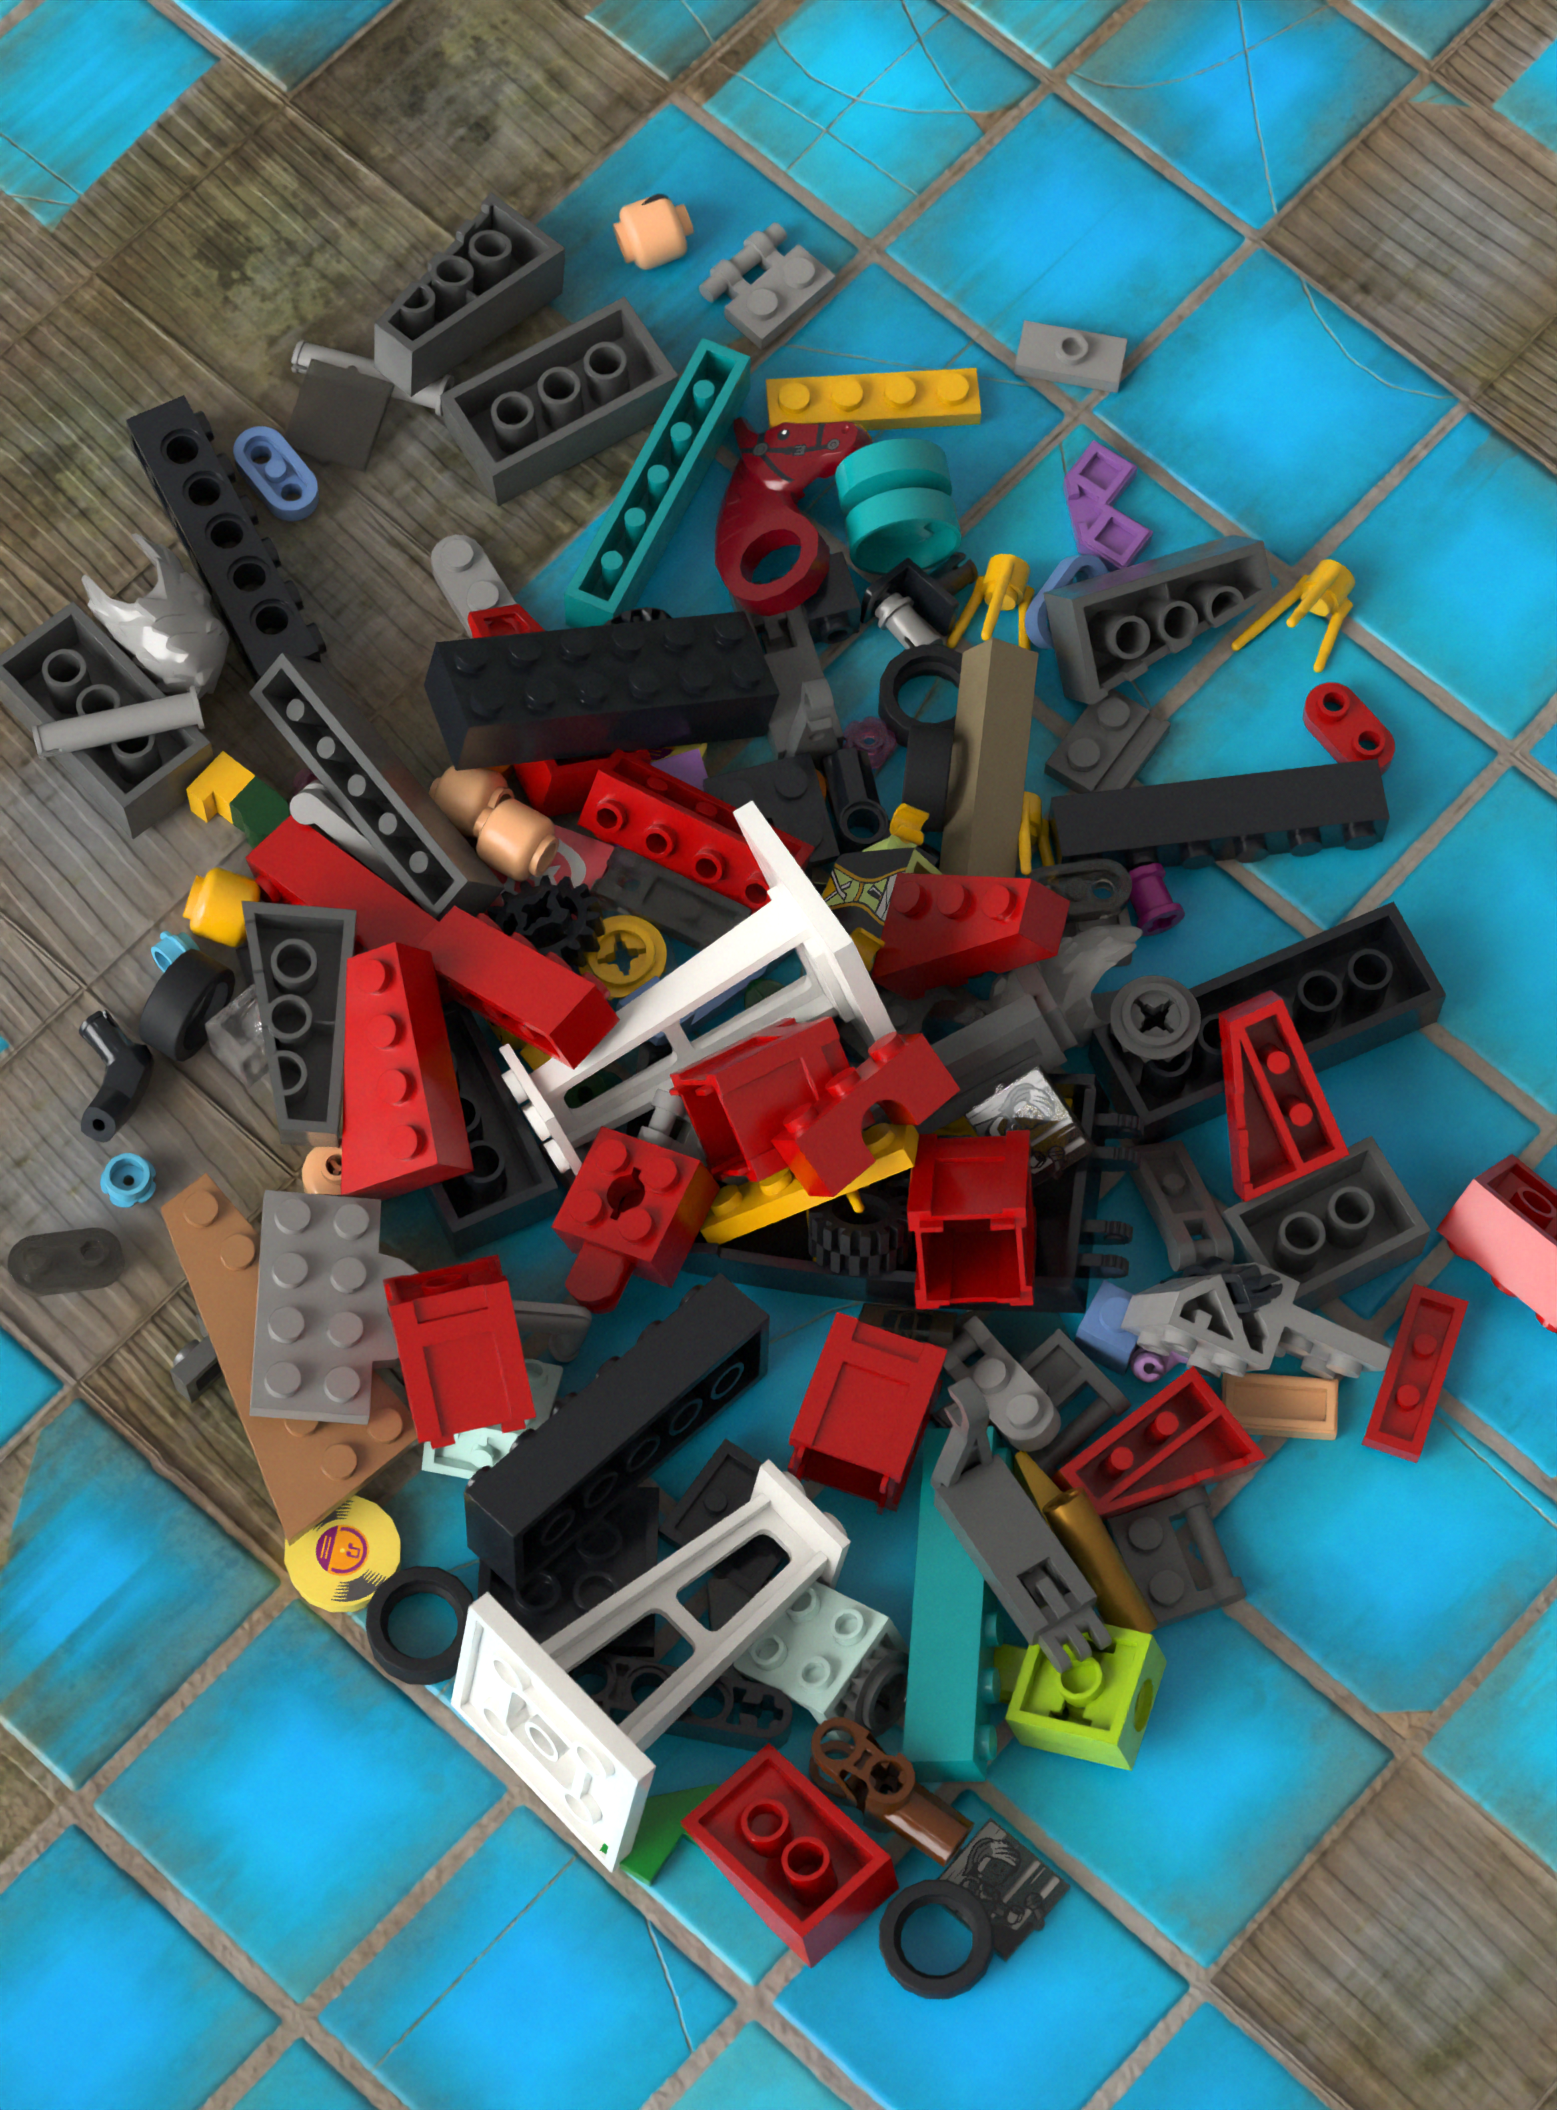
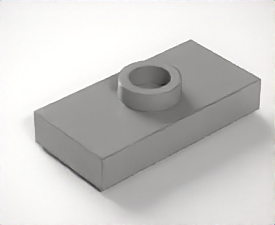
M1024 320L1014 375L1118 393L1128 339Z

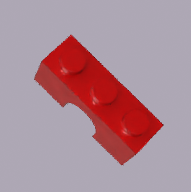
M891 1032L881 1037L868 1049L871 1057L856 1069L854 1067L847 1068L827 1082L825 1088L828 1093L816 1103L803 1104L785 1117L782 1123L786 1128L770 1141L809 1196L835 1197L876 1162L866 1147L861 1133L863 1117L873 1104L876 1103L884 1110L893 1125H920L961 1090L922 1033L898 1034L897 1032Z

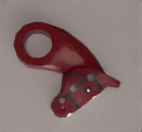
M740 416L733 420V429L741 458L736 464L723 494L715 529L714 556L715 565L725 586L746 612L770 617L794 610L817 592L829 571L830 547L811 522L801 513L797 503L806 496L802 490L818 477L827 479L834 475L839 464L848 455L862 447L873 444L872 437L860 424L846 421L824 424L783 422L763 433H757L745 417ZM783 546H801L799 559L793 568L782 578L767 584L752 583L754 570L770 552Z

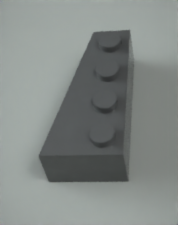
M491 192L481 203V211L472 221L467 219L456 231V239L444 253L438 251L428 262V271L418 282L412 281L375 322L374 368L412 397L563 293L565 248Z
M1230 535L1044 592L1064 697L1094 705L1107 697L1109 690L1126 680L1133 681L1149 671L1148 666L1167 654H1176L1191 645L1192 639L1211 627L1218 628L1273 594L1264 541Z
M242 901L280 1142L285 1145L338 1148L344 1089L347 959L355 956L357 910Z

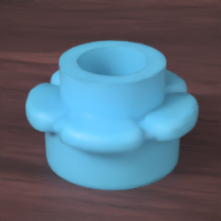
M169 931L162 932L160 934L161 941L151 948V954L163 973L182 953L190 949L200 951L197 944L186 933L181 932L178 935H172Z
M123 1153L117 1155L108 1162L101 1174V1190L104 1194L110 1196L112 1204L121 1208H131L134 1206V1203H145L153 1196L156 1190V1184L153 1182L156 1171L147 1159L136 1154ZM128 1177L134 1179V1183L130 1186L124 1184V1180Z

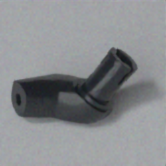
M100 1010L89 1016L79 1028V1034L92 1046L106 1065L102 1086L83 1114L81 1132L93 1140L104 1143L110 1141L135 1113L149 1085L154 1069V1059L146 1044H133L119 1028V1025L114 1021L107 1010L103 1012Z

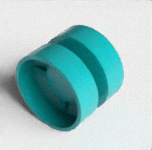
M914 438L884 440L856 450L839 464L835 472V480L841 511L846 517L844 528L850 559L858 569L871 574L885 575L909 557L922 570H926L947 560L958 550L962 542V535L956 505L950 497L952 494V484L947 458L943 449L938 445Z

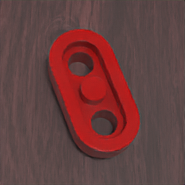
M1333 682L1323 683L1310 691L1303 709V721L1309 732L1338 763L1378 759L1380 773L1383 775L1390 767L1395 752L1394 738L1389 730L1351 689L1342 684ZM1327 702L1336 703L1341 707V710L1330 711L1325 708L1324 704ZM1371 741L1377 748L1366 750L1360 746L1359 742Z

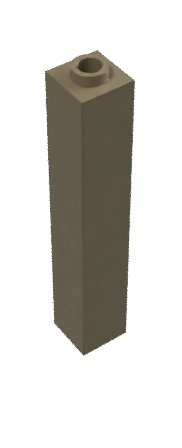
M994 637L963 652L939 864V871L943 875L1015 878L1039 653ZM983 973L969 977L968 979L980 978L983 976Z

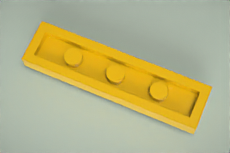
M977 368L766 379L769 429L783 422L824 424L846 421L860 424L866 431L979 425L981 420Z
M880 1123L869 1128L862 1134V1138L876 1162L835 1197L809 1196L789 1167L760 1182L749 1181L739 1186L734 1184L724 1186L719 1189L700 1231L708 1243H719L720 1245L912 1168L915 1165L919 1134L913 1125Z

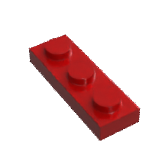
M1415 1283L1413 1284L1361 1445L1414 1463L1418 1462L1469 1301Z

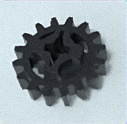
M545 875L541 878L539 886L531 887L530 883L524 880L520 882V893L514 895L504 891L501 893L504 905L502 907L489 906L487 909L489 917L506 935L511 936L514 932H517L530 941L540 954L546 956L548 952H553L568 965L573 963L582 968L587 965L584 952H598L600 945L597 937L606 934L602 920L604 916L597 897H591L588 886L584 883L574 888L571 878L567 876L561 879L557 885H552L549 875ZM571 914L578 917L577 920H573Z

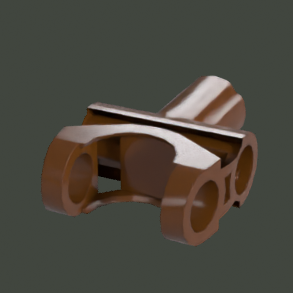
M833 1717L823 1721L815 1729L811 1740L812 1756L809 1761L811 1782L834 1804L855 1807L862 1811L864 1816L863 1825L866 1828L877 1833H890L894 1831L939 1865L945 1867L962 1847L975 1823L915 1781V1772L909 1760L900 1752L896 1757L887 1755L871 1732L855 1721L845 1717ZM840 1730L848 1733L854 1739L856 1747L837 1740H831L821 1745L820 1743L827 1733ZM834 1753L840 1754L846 1758L842 1760H834L827 1757L826 1755ZM818 1766L836 1783L824 1780L819 1773ZM849 1773H852L851 1776L846 1781H844ZM884 1790H888L887 1795H883Z

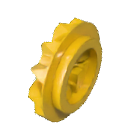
M631 915L612 916L603 920L606 934L597 937L600 950L598 952H584L587 965L583 968L579 967L581 975L584 972H589L607 987L611 994L608 1000L611 1001L613 998H625L655 976L660 978L661 974L666 972L667 949L660 932L648 921ZM619 941L622 942L623 949L627 950L629 956L638 955V958L630 961L631 969L628 970L629 975L625 976L623 971L619 970L617 964L608 965V962L616 960V951L618 950L616 942Z

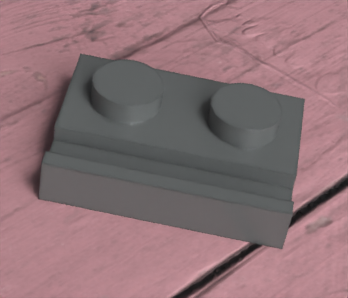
M1111 689L1108 691L1109 695L1094 705L1089 704L1045 763L1044 773L1078 794L1130 788L1169 734L1171 723L1165 719L1161 722L1151 716L1150 710L1117 690Z

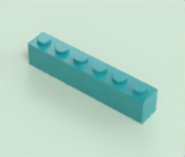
M702 337L564 593L565 621L567 626L572 628L601 626L616 615L635 608L733 424V420L736 418L750 392V356Z
M988 1426L987 1436L992 1456L999 1454L1014 1475V1461L1011 1448L1004 1446L994 1426ZM952 1428L925 1429L902 1753L912 1764L915 1772V1781L918 1783L985 1782L987 1779L988 1761L995 1760L997 1754V1734L994 1724H990L991 1704L999 1702L1001 1692L999 1671L993 1665L994 1648L1002 1647L1004 1640L1003 1617L1001 1612L997 1611L998 1597L934 1506L935 1489L931 1485L932 1473Z

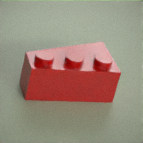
M897 873L880 939L885 942V945L877 951L871 979L901 997L913 1001L925 997V991L946 984L955 988L967 984L969 977L993 971L1000 974L1058 955L1071 901L1031 878Z
M1269 990L1218 1013L1234 1192L1244 1202H1247L1349 1156L1350 1153L1283 999Z
M1192 1366L1059 1469L1050 1480L1062 1493L1076 1487H1083L1103 1522L1108 1518L1172 1498L1187 1489L1197 1486L1205 1487L1253 1470L1267 1457L1196 1368Z

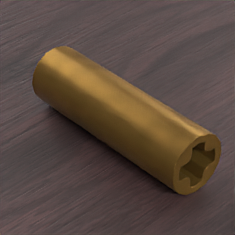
M1076 1487L1049 1501L1042 1511L1059 1542L1097 1595L1095 1606L1104 1623L1148 1634L1153 1631L1158 1625V1621L1084 1488Z

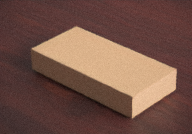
M1223 1372L1220 1400L1247 1434L1335 1441L1337 1436L1339 1380L1245 1373L1244 1377H1239Z

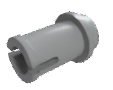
M899 592L894 593L886 598L876 609L875 615L879 619L878 626L880 629H889L905 649L922 644H941L942 639L940 636L936 635L912 608L914 601L909 596L903 598Z

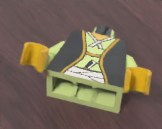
M905 803L900 804L893 814L889 829L890 837L864 849L862 852L843 853L837 858L828 883H812L853 940L868 972L873 967L877 951L885 945V942L880 939L897 873L943 875L916 850L917 845H922L924 841V834L920 830L924 822L928 820L929 813Z

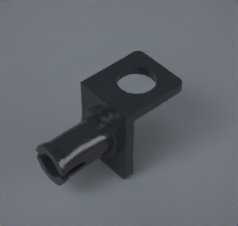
M956 552L928 575L907 557L866 589L861 604L860 621L866 624L876 616V609L886 598L899 592L903 598L909 596L914 601L912 608L937 632L946 637L952 632L960 607L959 602L953 596L977 580V568L971 559L959 568L958 564L965 560L966 555ZM888 587L886 592L877 600L879 595Z

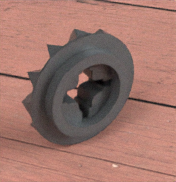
M1143 976L1130 981L1118 991L1110 1009L1111 1034H1114L1120 1042L1123 1052L1130 1051L1140 1056L1144 1063L1151 1059H1164L1169 1063L1176 1055L1183 1051L1188 1052L1199 1033L1201 1024L1199 1005L1193 994L1178 981L1164 976ZM1169 1006L1164 1021V1026L1167 1030L1163 1031L1155 1026L1150 1031L1141 1032L1145 1021V1016L1142 1012L1146 1011L1154 1016L1159 1011L1163 1012Z
M880 1647L874 1653L872 1659L865 1658L862 1661L861 1671L858 1676L851 1678L853 1686L851 1691L844 1697V1702L848 1706L844 1712V1717L855 1721L870 1731L874 1738L881 1736L891 1728L906 1709L909 1655L895 1647L891 1649Z

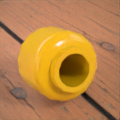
M214 867L206 873L205 877L195 876L182 917L190 919V930L194 935L231 948H237L247 938L242 901L260 902L261 889L253 878L220 867Z

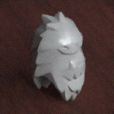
M137 533L132 534V538L157 569L158 582L154 589L144 598H137L135 603L129 604L109 598L89 576L84 574L82 582L89 598L88 607L107 630L106 635L133 659L132 662L149 679L157 683V687L163 694L172 696L190 692L189 686L193 685L196 687L198 699L203 697L206 692L208 694L214 693L225 663L229 636L221 621L216 619L211 612V595L200 583L184 571L180 559L171 550L162 544L157 545Z
M1095 926L1073 937H1062L1057 956L1036 962L1078 1043L1073 1047L1083 1048L1089 1045L1093 1030L1110 1023L1111 1005L1119 990L1099 994L1091 992L1107 970L1135 950L1137 946L1134 942L1141 937L1142 929L1133 926ZM1010 970L1006 975H999L992 982L989 1000L976 1001L975 1005L981 1018L1026 995L1014 970Z

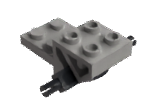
M1210 1256L1188 1266L1184 1272L1172 1275L1161 1280L1160 1284L1133 1295L1120 1327L1139 1336L1136 1343L1138 1346L1164 1356H1169L1171 1351L1188 1358L1186 1365L1188 1368L1194 1366L1200 1374L1212 1378H1219L1221 1372L1244 1377L1246 1371L1269 1370L1273 1357H1284L1285 1353L1303 1360L1300 1368L1317 1377L1333 1379L1335 1374H1341L1352 1378H1359L1361 1372L1384 1371L1392 1350L1294 1305L1293 1301L1300 1284L1299 1281L1261 1264L1231 1265L1226 1260L1217 1256Z

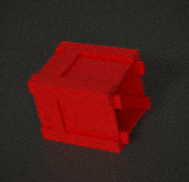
M832 1016L821 1017L813 1022L796 1023L795 1018H784L670 1074L674 1088L670 1089L669 1093L670 1095L681 1096L706 1155L705 1160L708 1165L706 1168L715 1180H723L729 1176H748L749 1181L760 1182L788 1167L770 1140L786 1128L782 1122L788 1114L803 1104L816 1103L828 1093L825 1088L827 1082L841 1071L850 1068L839 1041L840 1035ZM870 1108L863 1117L861 1130L876 1123Z
M1030 1130L1007 1131L1006 1136L938 1138L937 1134H919L915 1165L911 1168L907 1206L909 1231H915L917 1250L914 1289L916 1309H938L940 1305L972 1302L1010 1303V1306L1033 1305L1037 1215L1033 1198Z
M498 1254L412 1275H401L383 1279L409 1407L419 1444L430 1441L432 1449L456 1444L454 1434L498 1424L501 1425L502 1433L526 1429L524 1420L536 1418L509 1284L506 1275L503 1276Z
M837 1312L789 1437V1445L794 1447V1451L788 1464L787 1472L794 1475L800 1483L802 1480L808 1482L810 1480L871 1501L878 1506L877 1514L883 1515L884 1509L897 1512L923 1442L925 1429L928 1428L931 1414H933L942 1390L943 1380H940L939 1377L946 1361L948 1350L927 1342L924 1344Z

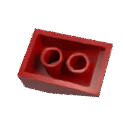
M770 1743L765 1745L680 1821L686 1832L766 1925L811 1969L899 1889L892 1858Z

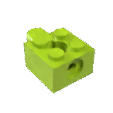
M1103 1624L1112 1639V1644L1099 1650L1086 1632L1082 1635L1092 1651V1656L1080 1662L1067 1644L1063 1645L1062 1647L1072 1663V1668L1062 1674L1054 1668L1038 1643L1032 1647L1029 1644L1028 1648L1003 1643L1002 1647L994 1648L993 1667L998 1668L1001 1683L999 1702L1009 1704L1005 1720L1021 1745L1121 1769L1133 1770L1167 1663L1152 1634Z

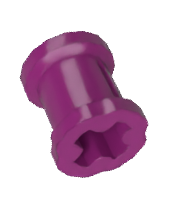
M1159 863L1140 866L1130 871L1121 878L1117 885L1122 896L1129 897L1139 918L1136 927L1143 931L1141 936H1153L1163 933L1177 925L1185 916L1182 906L1179 903H1174L1163 881L1166 872Z

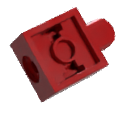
M603 1126L600 1127L551 1226L571 1252L577 1254L566 1277L565 1287L579 1305L586 1307L593 1314L612 1312L618 1305L632 1275L672 1288L720 1189V1186L701 1160Z

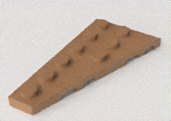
M205 1173L160 1207L161 1214L290 1547L419 1442L411 1412L375 1370H372L370 1417L367 1425L249 1416L261 1236L209 1175Z

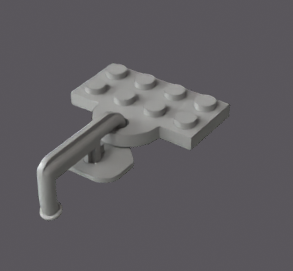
M265 1190L262 1211L249 1416L368 1424L372 1370L393 1368L400 1364L382 1280L419 1273L399 1258L378 1253L381 1200ZM512 1300L518 1331L552 1333L548 1339V1349L551 1355L560 1362H570L578 1356L580 1347L585 1341L592 1322L591 1311L581 1305Z

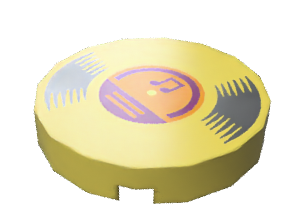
M354 1495L290 1547L287 1539H285L284 1562L293 1586L299 1590V1593L310 1604L330 1612H355L367 1607L377 1587L395 1572L400 1571L402 1544L392 1518L376 1503Z

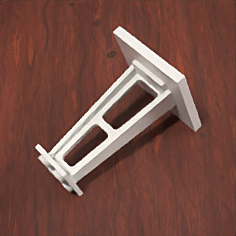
M753 801L735 810L733 814L770 888L767 893L771 902L618 1010L616 1014L620 1021L575 1070L551 1058L528 1075L509 1043L499 1048L510 1067V1070L501 1076L518 1104L527 1099L529 1100V1103L521 1107V1110L541 1141L551 1136L552 1139L543 1145L561 1174L571 1168L575 1176H577L582 1162L574 1149L595 1139L601 1126L613 1130L654 1109L651 1103L657 1089L669 1092L670 1089L674 1088L670 1074L784 1018H795L796 1023L813 1022L821 1017L832 1016L833 1018L840 1015L845 1023L851 1021L869 1048L886 1034L896 1032L853 940ZM792 948H795L807 973L805 976L692 1042L688 1040L680 1025L681 1018ZM659 1032L665 1033L672 1046L673 1051L671 1054L579 1108L571 1109L567 1107L564 1095L570 1088Z
M768 1459L759 1468L751 1499L747 1504L540 1645L489 1592H486L469 1606L451 1705L603 1865L613 1873L620 1867V1862L632 1851L656 1768L644 1752L815 1581L835 1590L851 1541L847 1538L843 1525L835 1516L828 1512L822 1513L806 1497L802 1484L794 1475L787 1471L781 1472ZM765 1534L774 1539L787 1552L786 1559L790 1563L721 1629L708 1631L677 1600L676 1595L678 1592L755 1536ZM651 1613L660 1614L691 1644L694 1654L617 1726L567 1673ZM604 1843L608 1846L607 1854L600 1851Z

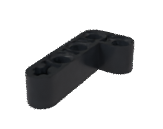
M597 1651L567 1674L575 1683L581 1676L586 1674L601 1676L607 1683L605 1688L600 1693L588 1696L615 1724H620L639 1706L633 1699L635 1691L645 1685L661 1686L679 1667ZM720 1676L698 1699L711 1697L718 1700L723 1706L722 1712L711 1719H703L696 1716L690 1706L664 1732V1734L753 1752H759L768 1743L776 1750H779L787 1743L791 1734L792 1705L789 1698L780 1689ZM734 1703L742 1704L741 1713L739 1712V1725L732 1724ZM762 1710L773 1712V1720L770 1722L768 1729L757 1727V1719L761 1717Z

